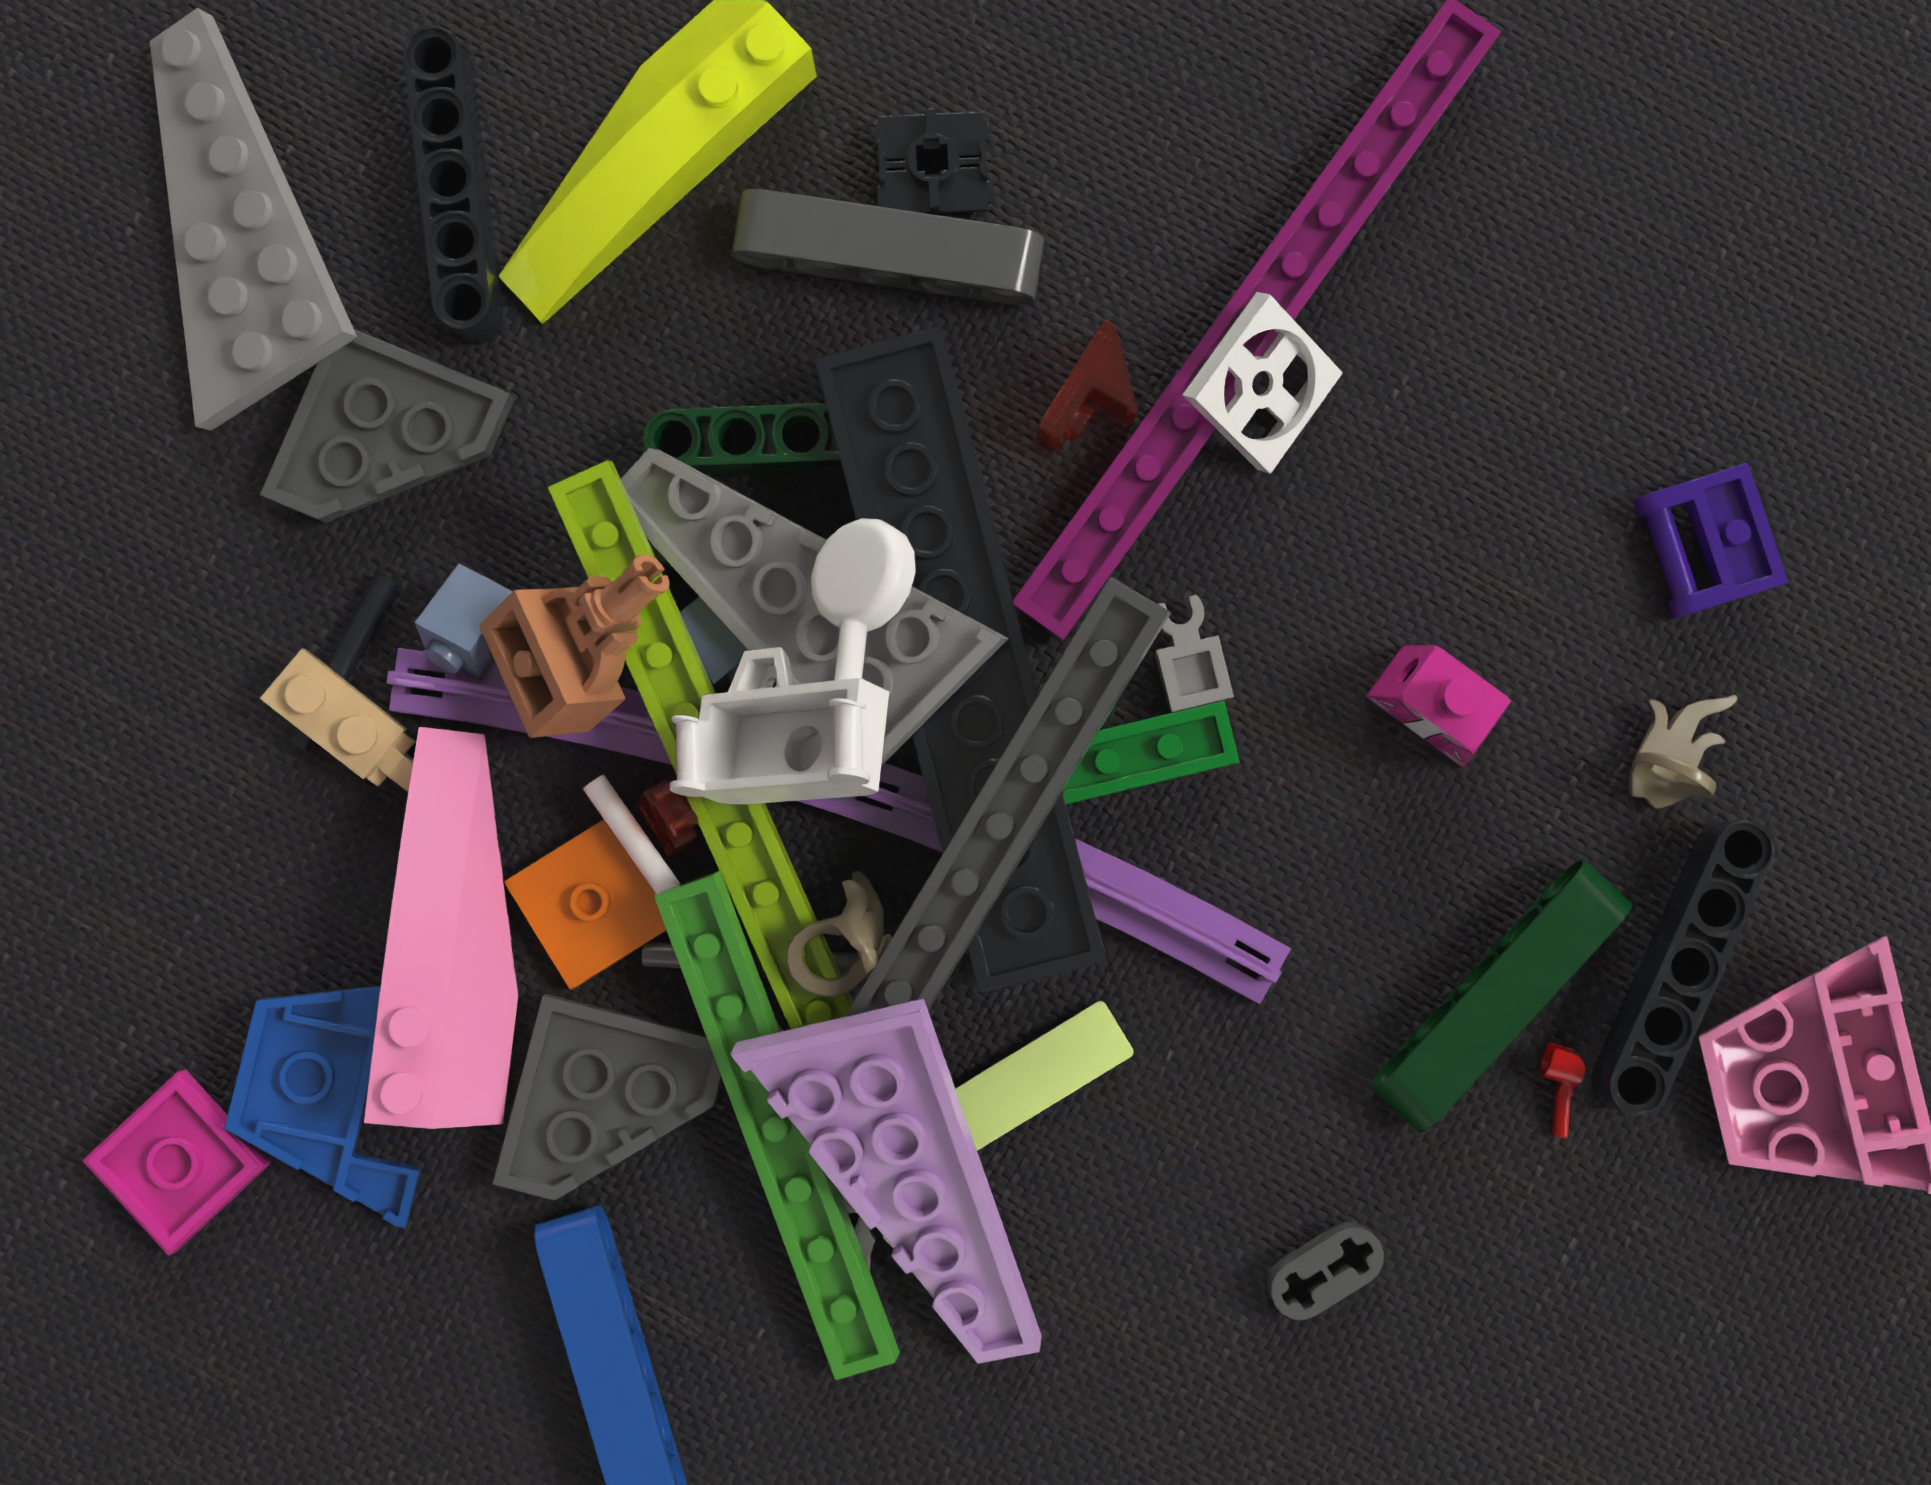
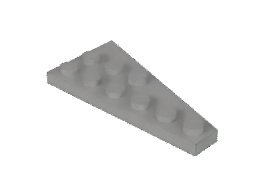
M196 8L150 41L195 427L212 431L357 338V335L214 17Z
M649 448L621 478V482L646 538L749 651L781 647L789 657L793 685L834 681L840 628L836 627L819 613L812 598L811 574L816 556L826 540L663 451ZM913 586L899 612L882 627L867 632L862 679L889 691L881 766L1009 639Z

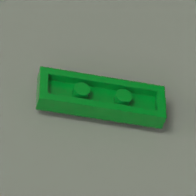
M1225 701L1100 730L1063 790L1066 805L1239 763Z

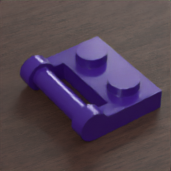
M1748 462L1658 490L1633 500L1638 518H1646L1673 600L1667 601L1673 620L1789 583ZM1683 504L1686 505L1713 587L1701 591L1697 589L1670 509Z

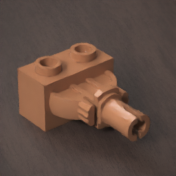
M644 554L637 556L613 582L607 577L595 576L589 577L580 587L514 590L479 624L529 738L589 732L626 699L618 679L624 667L626 651L639 638L636 632L627 631H635L641 626L639 612L657 596L663 594L669 587L668 576H659L665 569L657 559Z

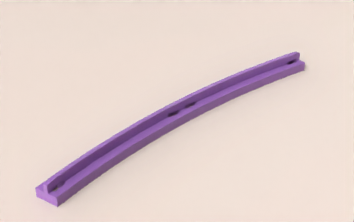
M398 648L395 671H388L387 684L393 685L390 711L527 733L496 662H493L483 677L478 680L461 670H458L456 674H451L440 669L425 656L424 651ZM419 669L445 673V679L416 675L414 671ZM621 687L626 699L591 731L546 736L672 765L640 692ZM412 688L443 692L442 698L411 694ZM886 763L881 766L880 781L899 787L898 794L879 788L877 793L866 795L865 797L893 806L892 812L856 800L857 796L798 800L799 802L848 817L942 852L923 776ZM1075 839L1097 920L1180 960L1258 1004L1262 1002L1272 982L1276 983L1282 973L1280 968L1291 950L1290 947L1172 884ZM1239 940L1267 956L1266 961L1263 962L1234 946L1236 941ZM1227 957L1258 973L1256 979L1226 963Z

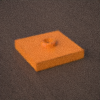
M604 819L504 881L570 990L582 985L667 931L654 895H656L655 891Z

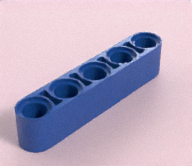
M600 1205L537 1224L534 1230L538 1258L605 1484L687 1485L624 1269L605 1211Z

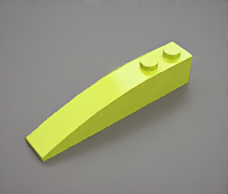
M713 0L639 67L498 277L530 312L544 324L817 77L811 47L765 0Z

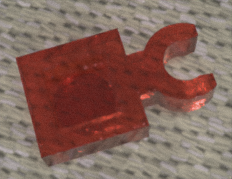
M664 780L644 791L637 802V806L668 858L694 842L698 834L693 826L697 825L699 821L687 797L671 792L669 790L670 782L667 783Z

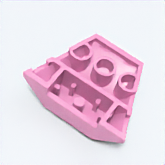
M1886 935L1698 1035L1729 1164L1812 1177L1823 1175L1850 1179L1880 1187L1890 1185L1924 1190L1931 1194V1124L1901 1005L1903 999Z

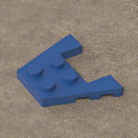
M381 986L269 997L257 1000L224 1129L296 1170L302 1169L334 1187L333 1191L352 1202L357 1200L383 1215L382 1219L394 1226L405 1228L409 1221L422 1166L357 1154L355 1152L366 1108Z

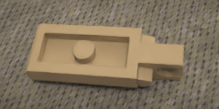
M301 649L260 699L362 779L367 778L376 786H380L388 776L406 791H409L414 758L407 752L416 741L405 733L407 728L309 651Z

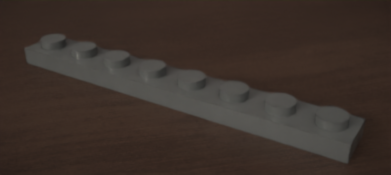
M1114 577L1108 579L845 1017L924 999L928 1011L930 1010L1171 614L1170 611Z

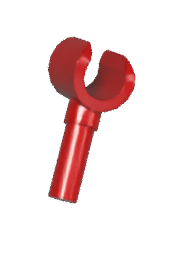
M1548 1043L1542 1053L1539 1074L1541 1077L1557 1082L1554 1091L1552 1136L1567 1138L1571 1097H1573L1574 1087L1579 1086L1585 1075V1065L1574 1050L1555 1043Z

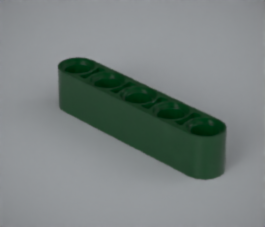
M826 403L670 409L661 411L652 417L644 431L643 441L646 451L649 448L661 450L662 442L672 432L680 430L690 433L692 436L690 448L685 454L675 459L709 477L844 471ZM811 426L820 433L819 441L810 451L798 453L787 448V437L796 427ZM745 428L755 432V443L747 453L737 456L724 451L725 439L733 430Z
M1584 859L1573 863L1545 890L1386 1062L1372 1080L1371 1089L1418 1133L1428 1130L1446 1114L1621 924L1630 912L1632 903Z

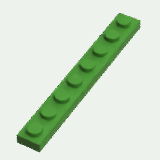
M721 871L660 891L654 895L656 904L835 1381L896 1362L900 1351L840 1191L809 1154L811 1145L789 1117L781 1119L768 1103L769 1093L752 1071L748 1070L744 1073L730 1055L736 1042L778 1033L780 1030Z

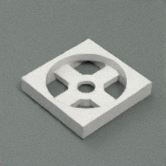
M1256 292L1183 393V396L1257 470L1271 474L1343 372L1270 294ZM1274 329L1278 336L1263 357H1254L1243 346L1254 335ZM1297 354L1307 364L1308 380L1295 398H1293L1283 387V373ZM1229 370L1235 377L1234 387L1236 394L1227 407H1225L1224 385L1227 371ZM1265 371L1269 376V386L1263 394L1256 395L1252 388L1253 379L1257 373ZM1258 408H1266L1277 420V423L1267 437L1251 439L1244 436L1241 431Z

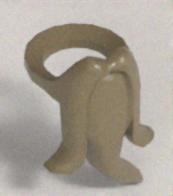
M1731 695L1725 698L1702 700L1689 704L1677 711L1669 723L1665 706L1659 701L1647 700L1646 704L1651 713V724L1630 769V795L1644 797L1652 808H1663L1689 796L1712 797L1716 791V782L1697 767L1704 751L1708 747L1724 744L1725 740L1720 735L1712 732L1694 737L1693 735L1702 718L1731 707L1736 702L1737 696Z
M858 870L852 872V880L842 882L847 898L842 914L808 923L795 933L789 944L787 965L791 976L801 988L815 995L832 997L850 991L872 973L892 940L890 934L883 935L884 911L880 899L865 874ZM821 934L843 935L857 949L859 957L853 962L849 971L842 976L832 979L822 978L812 973L805 965L803 947L808 940Z

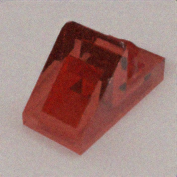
M1106 319L1100 325L1037 426L1036 440L1055 452L1059 450L1066 437L1077 442L1095 412V409L1087 405L1089 400L1130 425L1135 420L1137 408L1116 325Z

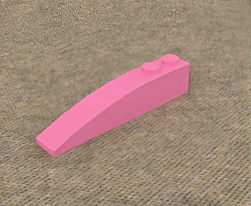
M419 727L388 928L364 1123L428 1129L503 1124L519 994L495 822L486 739L484 734Z

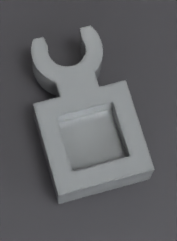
M1197 595L1189 596L1187 599V607L1190 611V618L1187 623L1175 624L1168 617L1160 630L1163 635L1170 638L1171 647L1155 651L1169 714L1229 700L1234 697L1219 635L1200 639L1198 628L1204 619V607ZM1165 603L1158 604L1167 610Z

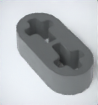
M1343 1222L1333 1226L1280 1259L1271 1268L1267 1277V1291L1271 1301L1283 1315L1293 1320H1306L1320 1314L1371 1282L1379 1274L1384 1262V1251L1381 1243L1371 1231L1358 1223ZM1350 1238L1357 1245L1367 1243L1368 1247L1360 1253L1364 1263L1359 1268L1354 1269L1348 1262H1344L1329 1271L1327 1266L1340 1259L1344 1254L1340 1245L1344 1240ZM1319 1271L1322 1272V1276L1307 1285L1306 1288L1310 1297L1306 1301L1299 1303L1294 1296L1282 1298V1294L1289 1289L1285 1279L1289 1274L1296 1272L1300 1278L1307 1279Z

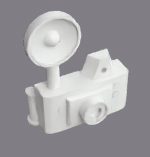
M861 518L841 526L826 540L816 556L811 574L812 598L819 613L829 622L840 628L834 681L793 685L789 657L781 647L744 651L729 691L727 693L702 695L699 719L685 715L672 716L671 721L676 723L677 780L670 782L669 790L671 792L684 796L705 797L723 804H756L873 795L878 792L889 691L862 679L867 632L882 627L895 616L911 591L916 572L914 550L905 534L883 520Z

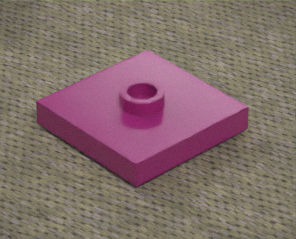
M187 1070L178 1071L82 1160L168 1256L182 1248L271 1164L256 1146L224 1129L228 1115Z

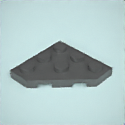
M354 329L357 338L317 363L260 495L321 522H330L489 457L515 398L506 391Z
M550 994L543 995L493 1185L555 1201L713 1107L717 1102L722 1077L706 1035Z

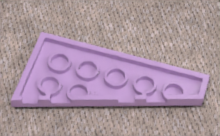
M924 999L736 1042L730 1054L744 1073L748 1070L752 1071L768 1091L767 1101L780 1118L789 1117L811 1145L809 1154L870 1230L877 1227L893 1247L892 1257L906 1274L914 1273L934 1298L932 1304L934 1310L975 1361L979 1364L1040 1352L1042 1335Z

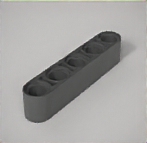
M747 189L742 191L740 196L731 256L741 263L766 269L1008 305L1033 304L1036 299L1044 238L1037 232L1013 226L771 190Z

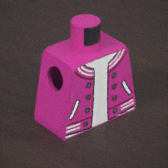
M1436 645L1402 646L1366 695L1368 699L1462 768L1466 766L1511 702L1505 694ZM1413 669L1412 674L1404 681L1407 674Z

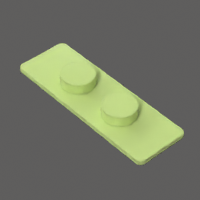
M1103 1001L1094 1003L955 1088L977 1151L1133 1055V1048Z

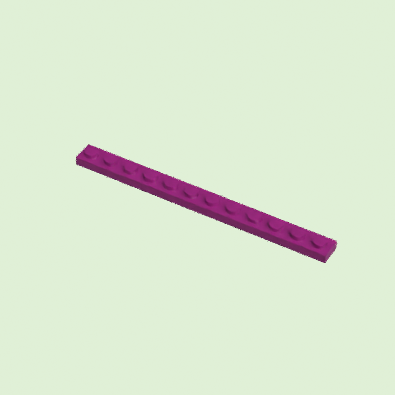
M1446 0L1017 594L1013 603L1018 612L1060 642L1064 641L1216 430L1183 396V393L1256 292L1270 294L1295 320L1501 33L1500 30L1457 0ZM1274 329L1260 332L1247 340L1243 346L1254 357H1263L1278 334ZM1229 370L1227 371L1224 385L1225 407H1227L1236 394L1234 387L1235 377Z

